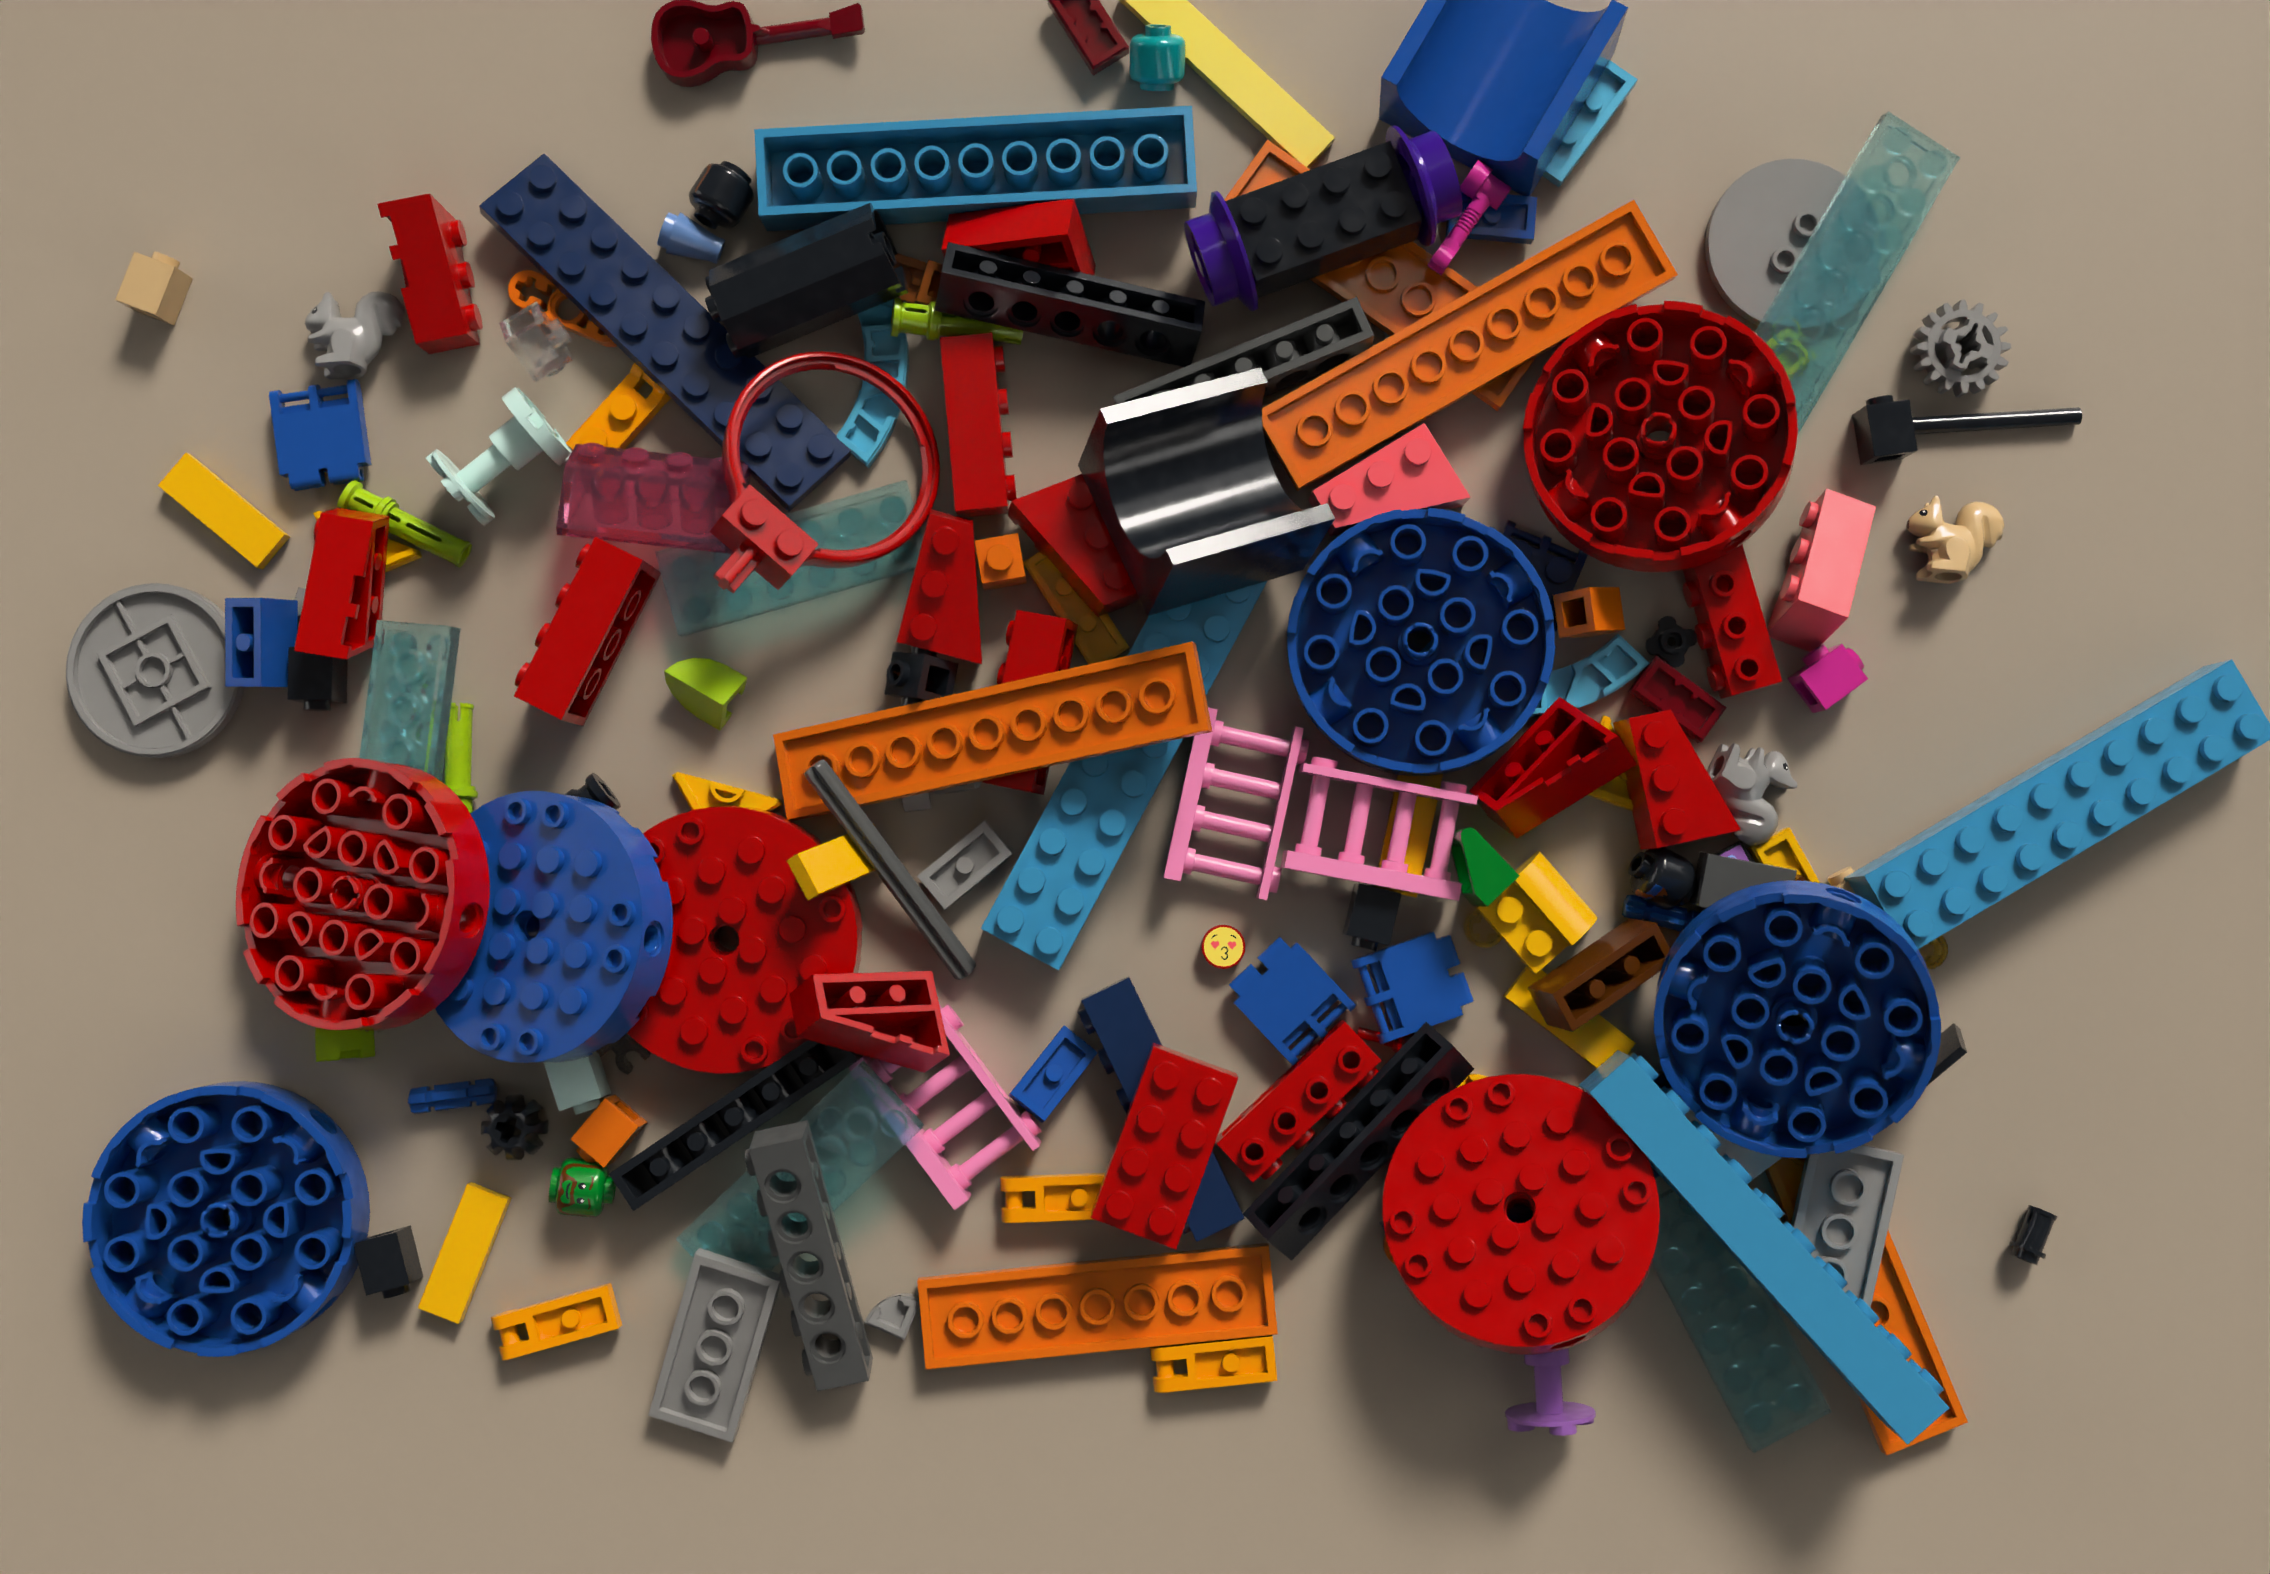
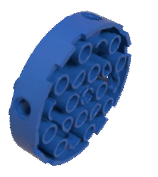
M1437 508L1404 511L1399 509L1361 521L1335 538L1317 556L1308 568L1307 574L1294 597L1288 621L1287 651L1290 672L1300 702L1314 725L1334 746L1351 758L1374 769L1406 776H1432L1458 771L1474 765L1495 753L1519 732L1534 713L1549 682L1556 646L1553 611L1543 582L1533 565L1513 542L1493 527H1487L1478 521L1465 517V514ZM1414 632L1427 633L1432 639V647L1427 652H1415L1408 646V637Z
M523 791L496 798L470 813L480 832L489 867L490 898L487 921L481 943L468 971L458 986L435 1010L446 1026L471 1048L498 1060L517 1063L564 1062L593 1055L592 1052L599 1050L608 1043H615L640 1020L637 1015L645 1006L648 998L656 995L666 971L672 944L673 911L668 882L662 881L660 871L655 862L658 856L650 842L639 828L632 827L619 815L620 812L616 809L589 798L546 791Z
M1786 880L1750 886L1716 901L1697 915L1679 934L1666 956L1658 978L1654 1007V1036L1660 1064L1673 1091L1695 1113V1117L1701 1123L1726 1140L1752 1151L1778 1157L1807 1158V1154H1820L1835 1151V1154L1866 1144L1873 1140L1874 1135L1887 1128L1893 1122L1898 1123L1913 1108L1928 1085L1938 1059L1941 1043V1019L1935 988L1924 958L1910 936L1889 914L1865 898L1839 887L1810 881ZM1798 1013L1802 1014V1017L1806 1019L1804 1023L1797 1026L1787 1025L1782 1022L1786 1017L1798 1015Z
M247 1081L222 1082L169 1095L137 1113L122 1126L100 1155L91 1175L94 1180L89 1200L83 1205V1242H88L90 1256L94 1268L90 1270L100 1292L111 1308L132 1329L148 1340L168 1349L177 1348L205 1357L235 1356L239 1353L267 1347L302 1329L322 1315L338 1299L353 1278L358 1267L354 1246L356 1242L367 1238L370 1221L369 1191L360 1159L353 1145L335 1121L318 1106L290 1090L270 1084ZM226 1209L230 1211V1226L224 1220V1210Z

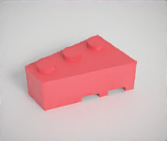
M1423 423L1314 489L1308 501L1312 507L1326 503L1329 504L1335 520L1330 526L1328 533L1330 536L1342 534L1361 521L1393 510L1453 509L1462 507L1470 499V495L1426 424Z
M1826 489L1815 502L1809 501L1799 521V526L1803 528L1799 539L1792 549L1790 564L1767 626L1770 638L1811 652L1822 645L1847 620L1876 506Z

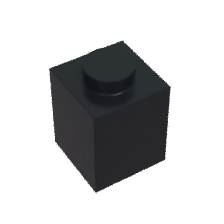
M1892 395L1874 397L1866 400V406L1852 414L1860 465L1900 460L1918 451L1909 399L1893 401Z
M289 647L287 700L303 703V710L331 711V703H347L348 659L294 651V647Z
M1355 883L1342 933L1353 936L1351 945L1377 951L1378 943L1390 945L1402 894Z
M411 1225L369 1236L355 1243L354 1249L366 1296L382 1292L384 1299L395 1297L411 1291L409 1284L423 1277Z

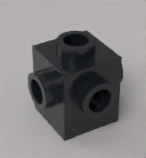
M914 646L911 648V653L893 652L891 663L887 669V683L884 694L900 698V706L953 695L959 664L937 658L936 652Z

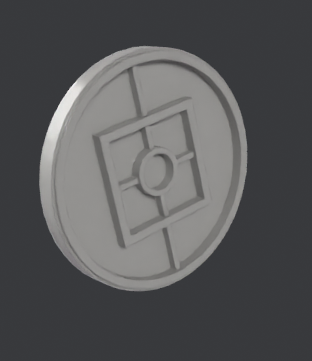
M1805 159L1775 160L1757 166L1743 174L1726 190L1711 213L1705 234V259L1708 272L1722 299L1744 319L1774 331H1779L1781 328L1786 329L1788 332L1813 330L1841 317L1862 298L1869 288L1876 273L1880 257L1878 223L1865 195L1848 177L1822 163Z
M150 583L135 585L113 593L102 600L80 623L73 636L67 655V689L74 710L82 723L96 738L106 745L135 756L167 758L189 753L205 745L216 737L232 719L240 704L245 688L225 687V613L206 597L170 584Z

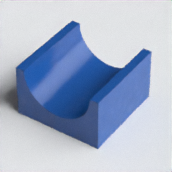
M1427 0L1381 77L1379 120L1390 126H1398L1405 134L1413 138L1430 131H1436L1445 143L1451 158L1471 169L1480 160L1492 168L1491 174L1510 186L1511 190L1522 196H1531L1546 167L1560 147L1563 138L1580 113L1609 60L1614 55L1628 7L1612 0L1608 7L1600 11L1581 12L1555 5L1546 0Z

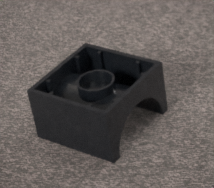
M1261 367L1099 410L1078 467L1147 616L1304 570L1335 520L1328 503L1305 510L1299 508L1287 496L1274 473L1267 453L1262 425V403L1268 381Z

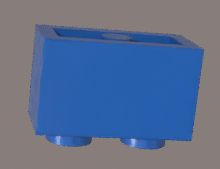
M225 598V687H288L289 647H295L298 632V600Z

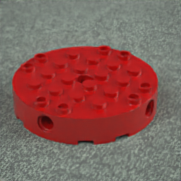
M1664 301V304L1637 307V304L1596 318L1572 334L1553 353L1544 365L1543 372L1533 392L1530 393L1523 424L1524 451L1530 481L1539 505L1553 526L1571 544L1591 557L1615 567L1641 572H1672L1703 565L1724 556L1748 540L1766 522L1781 500L1791 476L1798 435L1795 395L1783 365L1765 341L1749 327L1729 315L1726 318L1720 314L1705 310L1703 305L1678 301ZM1655 431H1665L1670 434L1667 441H1653L1647 438L1650 433Z
M342 758L323 763V767L309 774L301 773L286 784L276 794L279 798L277 803L267 816L260 815L249 836L239 867L235 903L237 926L244 927L248 949L243 951V954L258 984H265L276 998L273 1003L287 1015L304 1024L327 1030H384L396 1028L423 1017L442 1003L458 986L476 956L487 921L490 898L489 867L486 851L480 832L467 807L446 784L433 775L410 766L370 759Z
M740 806L708 807L675 815L643 833L658 856L655 862L660 871L662 881L668 882L673 911V935L670 956L660 987L655 996L648 998L645 1006L637 1015L640 1020L627 1033L645 1049L665 1061L699 1072L717 1074L740 1073L770 1066L807 1041V1039L797 1037L789 994L813 974L858 973L861 961L863 924L855 890L850 882L813 899H806L787 860L800 852L821 845L823 842L800 825L787 820L786 817L770 811ZM724 926H731L738 933L739 944L737 948L727 949L719 943V934Z
M1505 1074L1472 1081L1455 1088L1428 1106L1410 1125L1394 1151L1388 1167L1383 1191V1223L1390 1253L1401 1279L1419 1306L1445 1327L1447 1331L1479 1347L1483 1346L1497 1351L1509 1352V1354L1535 1355L1567 1349L1585 1342L1601 1333L1619 1318L1620 1314L1638 1295L1653 1262L1659 1234L1660 1208L1656 1180L1647 1156L1621 1127L1609 1117L1603 1107L1587 1092L1560 1080L1528 1074ZM1515 1204L1525 1205L1533 1211V1217L1525 1223L1512 1222L1507 1214Z

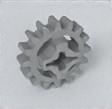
M1960 300L1953 305V308L1947 302L1936 309V314L1931 312L1922 319L1925 327L1921 326L1913 333V336L1920 340L1921 343L1910 349L1911 354L1921 356V361L1913 367L1914 370L1925 369L1928 373L1923 383L1927 385L1936 380L1939 382V394H1943L1953 387L1955 397H1961L1968 392V389L1972 394H1976L1985 389V384L1990 385L1997 381L2000 377L1995 370L1999 371L2009 363L2000 354L2011 349L2010 343L2001 342L2000 336L2008 331L2007 327L1996 328L1993 324L1998 314L1994 312L1985 317L1982 315V303L1979 302L1968 310L1966 300ZM1960 322L1959 326L1955 329L1949 327L1945 330L1941 329L1947 323ZM1976 367L1980 368L1975 374L1961 375L1962 371L1967 368L1971 370Z

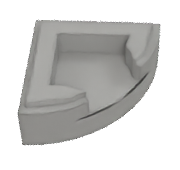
M902 1293L885 1298L870 1311L864 1323L905 1340L919 1308V1295Z

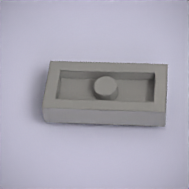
M984 820L917 877L944 910H947L1011 857L1013 853Z

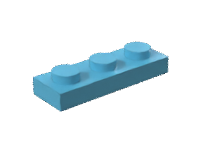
M1609 60L1580 113L1563 138L1560 147L1546 167L1543 174L1544 178L1557 187L1562 185L1635 87L1637 78Z

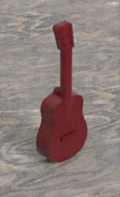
M674 0L666 3L656 12L651 28V43L655 59L666 77L675 85L695 87L711 81L724 72L744 71L752 68L757 61L759 45L832 35L833 39L862 35L865 32L863 9L858 3L830 12L827 18L760 27L754 24L747 8L740 2L731 1L720 5H706L693 0Z

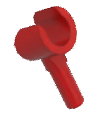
M1362 1027L1358 1028L1357 1035L1361 1039L1379 1043L1377 1037L1380 1034L1379 1031ZM1415 1033L1383 1044L1392 1047V1050L1397 1053L1402 1047L1403 1040L1407 1037H1412Z

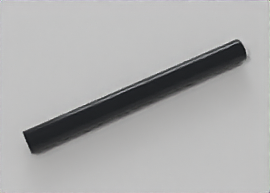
M2076 407L1912 418L1915 434L2079 425L2082 421V410Z

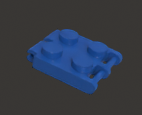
M358 379L347 380V385L321 388L318 384L310 385L307 391L282 394L280 390L269 392L279 475L289 478L291 489L300 491L325 487V472L328 473L329 482L333 485L347 484L353 480L358 482L364 481L363 467L371 466L362 390ZM348 393V398L323 400V397ZM309 399L308 404L285 407L286 402Z
M1428 932L1351 960L1353 969L1358 968L1367 993V997H1364L1366 1006L1372 1007L1380 1030V1034L1377 1035L1380 1044L1417 1032L1425 1022L1434 1026L1463 1015L1460 1006L1474 1001L1464 972L1449 976L1447 969L1461 964L1451 935L1436 939L1434 932ZM1368 964H1369V967H1370L1371 977H1372L1373 980L1375 981L1376 987H1377V989H1378V992H1377V993L1375 992L1373 983H1372V981H1371V978H1370V975H1369V972H1368V969H1367V966H1366V965H1368ZM1380 1002H1382V1004H1383V1006H1384V1009H1385V1017H1386V1019H1387V1020L1389 1021V1023H1390L1391 1030L1388 1029L1386 1020H1385V1018H1384V1015H1383V1012H1382V1009H1381V1006H1380Z
M1279 937L1257 957L1267 968L1262 975L1250 964L1229 986L1239 995L1233 1003L1294 1066L1299 1061L1297 1056L1318 1036L1323 1039L1328 1034L1326 1029L1347 1009L1351 1012L1356 1007V1004L1297 942L1289 947ZM1339 1000L1341 1003L1325 1019L1318 1023L1317 1019ZM1311 1027L1313 1030L1290 1051L1288 1047L1304 1031Z

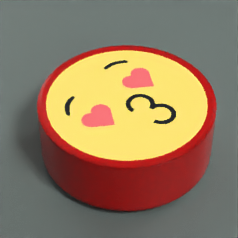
M1214 926L1205 933L1202 939V954L1206 961L1214 967L1221 969L1231 968L1238 964L1244 956V938L1232 926Z

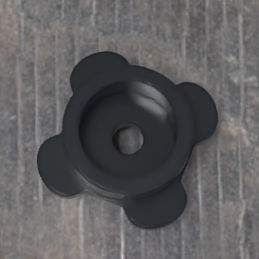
M1665 616L1658 621V630L1654 632L1651 638L1646 640L1645 648L1649 654L1658 656L1671 667L1676 668L1685 662L1684 655L1688 648L1697 643V634L1692 629L1685 630L1677 625L1675 618ZM1669 638H1673L1675 640V644L1673 646H1670L1667 641Z

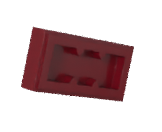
M1047 0L1048 6L1093 76L1129 54V46L1099 0Z
M1654 656L1628 692L1654 712L1671 709L1684 733L1696 743H1701L1727 707L1661 658Z

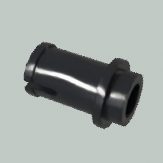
M2028 1205V1211L2016 1241L2011 1240L2009 1245L2013 1246L2012 1256L2037 1265L2040 1258L2045 1259L2046 1254L2042 1253L2057 1216Z

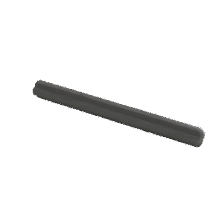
M820 760L810 766L804 773L805 778L953 977L961 980L971 974L976 967L973 958L827 761Z

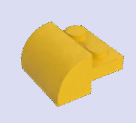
M1539 850L1515 869L1520 876L1488 907H1475L1533 974H1537L1567 946H1573L1597 920L1595 913Z

